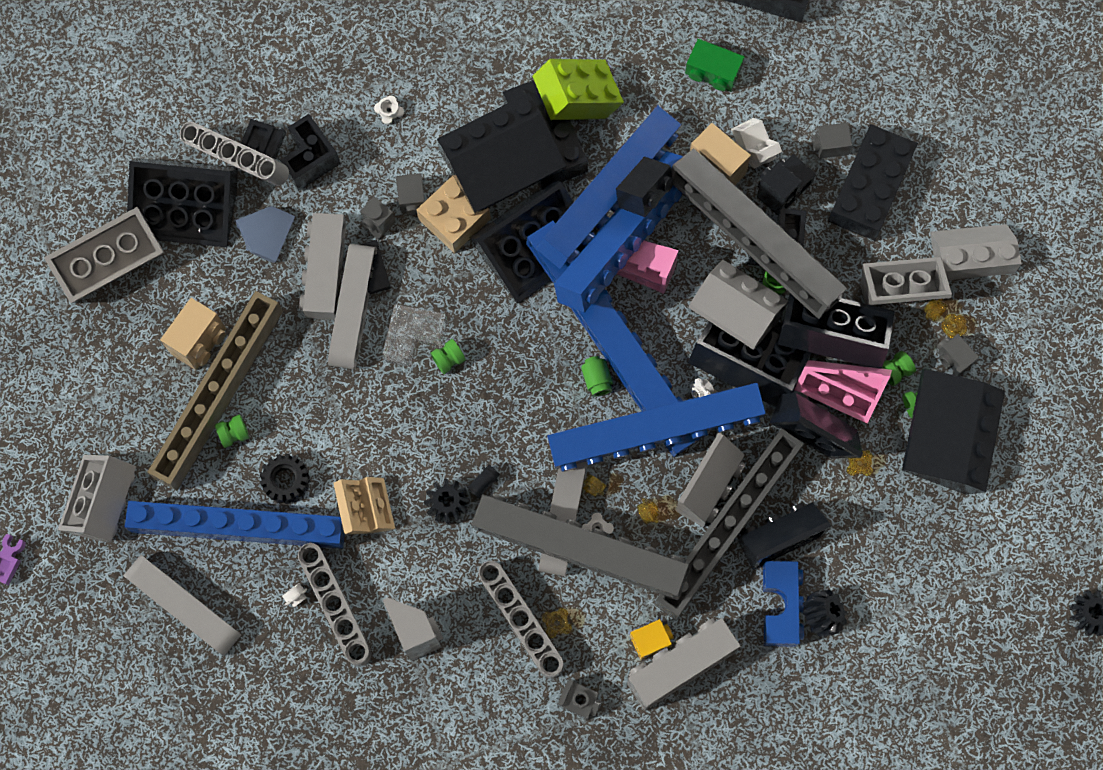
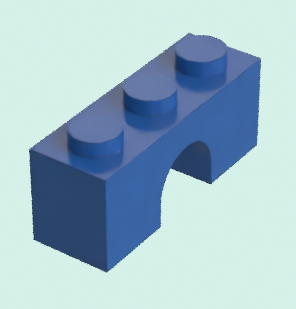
M765 561L763 564V592L777 593L783 598L785 603V610L782 614L776 616L766 615L763 619L764 646L797 647L800 644L799 640H804V624L799 623V613H802L804 609L803 596H799V586L803 585V570L798 569V562Z

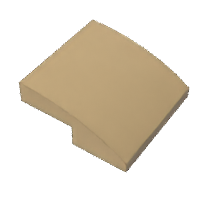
M384 478L341 479L333 483L344 534H367L395 529Z

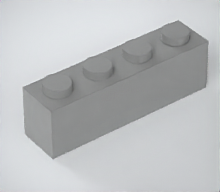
M313 213L312 222L307 224V236L310 237V245L305 247L304 257L305 261H308L307 270H303L302 285L305 286V294L300 295L299 307L300 310H303L305 317L309 319L335 320L340 295L347 224L342 214Z

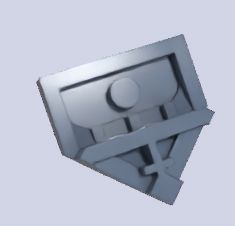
M270 206L235 220V223L242 234L246 250L269 262L275 263L295 216Z

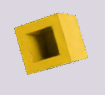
M661 619L630 632V638L640 660L657 654L664 648H670L672 645L670 640L674 639L668 624L663 625Z

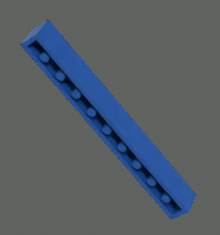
M554 221L528 236L526 243L553 283L559 279L570 264L566 262L559 269L538 252L536 248L543 237L555 225ZM606 289L600 293L597 301L591 304L585 313L571 308L641 411L683 401L679 396L675 397L670 390L672 385L664 374L661 376L656 370L657 363L650 353L645 354L641 348L642 341L634 331L632 333L625 325L628 322L620 310L616 311L611 305L613 300ZM692 435L682 437L681 443L666 446V448L675 457L701 438L692 439Z

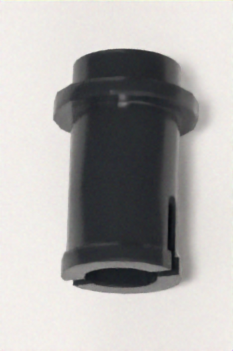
M488 465L486 468L483 466V471L467 486L477 498H480L494 482L499 481L497 478L500 474L491 465Z

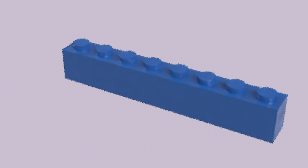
M657 106L543 237L536 250L559 269L566 262L571 264L580 254V251L577 250L581 244L586 247L595 236L592 233L595 227L600 230L608 221L609 217L606 214L610 210L614 213L619 208L616 194L618 185L644 156L658 161L665 153L662 148L665 145L670 148L679 137L675 132L681 124L660 106Z
M666 151L658 161L671 165L672 168L673 164L683 156ZM673 185L672 189L661 198L656 208L652 209L646 217L618 208L554 283L558 303L585 313L590 305L597 301L604 288L611 284L613 277L618 271L625 267L627 260L632 254L639 250L641 243L646 237L653 233L655 226L660 220L666 217L674 203L680 200L682 193Z
M754 383L550 434L547 437L555 469L561 468L562 472L577 469L578 463L587 461L588 465H594L604 462L603 457L613 455L614 459L629 456L630 450L639 448L640 452H646L656 449L655 444L666 442V446L681 443L682 437L692 435V439H698L708 436L707 431L718 429L719 433L734 429V424L744 422L745 426L760 423V418L764 417L766 413L758 384Z
M128 501L125 528L131 533L297 546L314 543L319 547L337 549L344 548L345 539L341 517Z

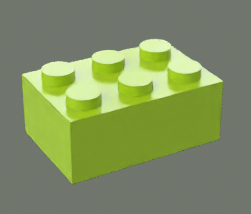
M549 59L532 76L551 120L605 119L624 103L605 59Z

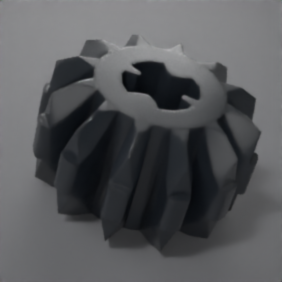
M444 479L443 487H440L439 483L435 482L433 485L436 491H426V494L431 499L425 500L424 505L431 507L427 511L428 516L436 514V523H440L443 517H445L446 525H450V517L454 516L455 520L459 522L461 518L458 512L462 514L468 513V509L463 505L469 504L470 499L463 497L467 493L465 487L458 490V481H454L450 487L448 479ZM448 496L454 502H450L449 507H444L441 500L445 501L444 497Z
M831 589L813 592L803 602L805 610L802 614L807 619L805 624H809L811 632H817L819 637L838 634L843 630V626L847 624L845 616L848 613L843 608L844 603L840 602L839 594H833Z
M1086 590L1083 592V596L1077 595L1074 597L1076 604L1070 605L1069 609L1076 614L1070 617V621L1078 620L1079 624L1076 625L1075 629L1079 631L1085 627L1086 636H1091L1094 632L1099 637L1103 635L1102 593L1100 590H1097L1092 594L1090 590ZM1095 608L1096 611L1094 613L1097 612L1098 617L1092 618L1093 613L1089 614V610Z

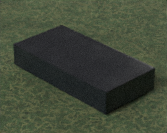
M377 240L360 244L377 248V254H374L372 260V267H374V270H371L372 278L369 277L368 292L370 295L391 289Z

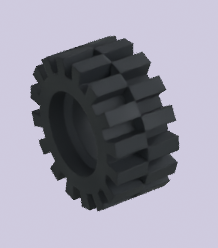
M286 453L285 456L277 454V458H269V463L267 465L264 463L262 466L264 470L260 472V484L267 496L276 503L290 504L291 501L295 503L300 496L303 498L305 490L309 489V471L298 457H292ZM282 470H291L295 474L293 485L286 489L279 488L275 483L276 475Z

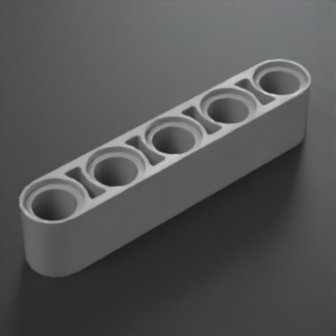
M186 122L180 129L179 136L185 144L276 186L284 184L288 179L289 170L287 166L263 153L195 122Z
M350 244L348 247L328 355L329 366L356 369L357 361L355 359L358 360L370 296L368 281L369 278H372L371 270H374L372 260L374 254H377L376 247Z
M587 461L578 463L577 469L562 472L561 468H558L550 513L557 516L556 520L565 523L567 519L577 520ZM541 553L539 572L565 576L568 562Z
M314 543L304 544L298 551V559L346 659L356 667L365 666L371 660V649L331 566L318 545ZM309 552H318V558L315 562L307 563L305 561L306 555ZM321 575H328L330 577V581L325 587L317 586V580ZM335 598L340 599L342 602L341 607L337 611H330L328 609L329 602ZM344 623H352L353 631L349 635H341L340 627ZM359 646L365 649L364 657L360 660L352 659L353 649Z
M142 555L136 559L123 575L221 655L225 656L240 638L241 634Z
M495 561L484 562L479 568V578L482 585L540 673L548 679L559 677L563 671V660L501 565ZM488 569H495L499 572L496 580L488 581L484 578L485 572ZM504 591H509L514 595V598L510 603L504 604L499 601V595ZM519 613L526 614L529 618L528 623L524 626H517L513 622L514 617ZM533 636H539L544 641L543 646L539 649H532L528 645L529 639ZM547 659H555L559 663V667L554 672H547L543 668L544 662Z

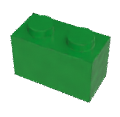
M697 39L686 63L685 74L693 81H704L712 84V87L716 90L731 92L742 69L745 56Z

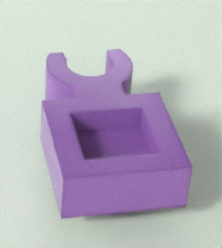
M6 534L2 540L3 549L0 552V582L9 586L21 562L15 556L24 550L26 542L19 539L17 545L11 547L10 543L13 536Z

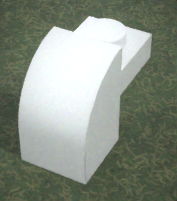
M752 118L731 129L737 144L751 155L749 165L754 169L777 158V154L782 152L779 142L769 139L761 120Z

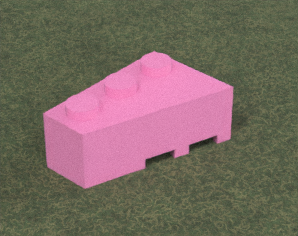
M643 241L639 250L632 254L627 260L625 267L620 269L617 275L664 294L676 268L679 250Z
M808 360L794 390L868 424L891 376L892 370Z

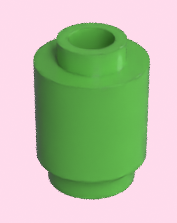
M599 356L586 359L585 364L581 366V370L588 391L592 393L593 397L603 396L612 392L611 385H613L606 359H600Z

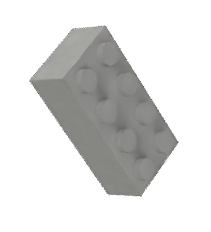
M136 207L47 255L44 259L70 303H75L163 255L164 251L140 209Z
M714 618L708 620L700 626L699 633L693 637L691 633L686 634L676 641L677 644H675V648L671 651L664 648L653 656V662L645 666L644 663H641L629 671L630 677H628L627 685L644 712L738 651L740 645L722 618L718 621H715Z

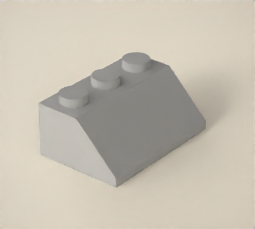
M1007 224L930 232L934 257H941L948 280L1015 274L1022 264L1017 238Z
M941 257L865 263L862 266L861 290L865 304L874 305L952 297Z
M722 260L709 273L688 308L754 350L779 322L788 300L725 260Z
M717 434L680 497L676 508L677 513L702 527L705 526L707 521L712 524L719 512V509L716 508L717 503L720 499L726 500L732 489V486L728 484L733 476L736 478L740 476L746 465L742 463L745 454L723 434Z
M83 455L58 530L96 541L111 543L118 530L117 523L120 514L126 506V496L129 487L135 479L134 472L136 466L112 456Z
M391 598L383 599L401 645L411 661L442 648L439 641L444 638L433 616L428 618L425 611Z

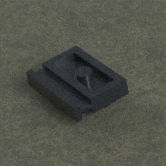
M250 119L241 144L276 160L286 136L285 129H278L272 125Z

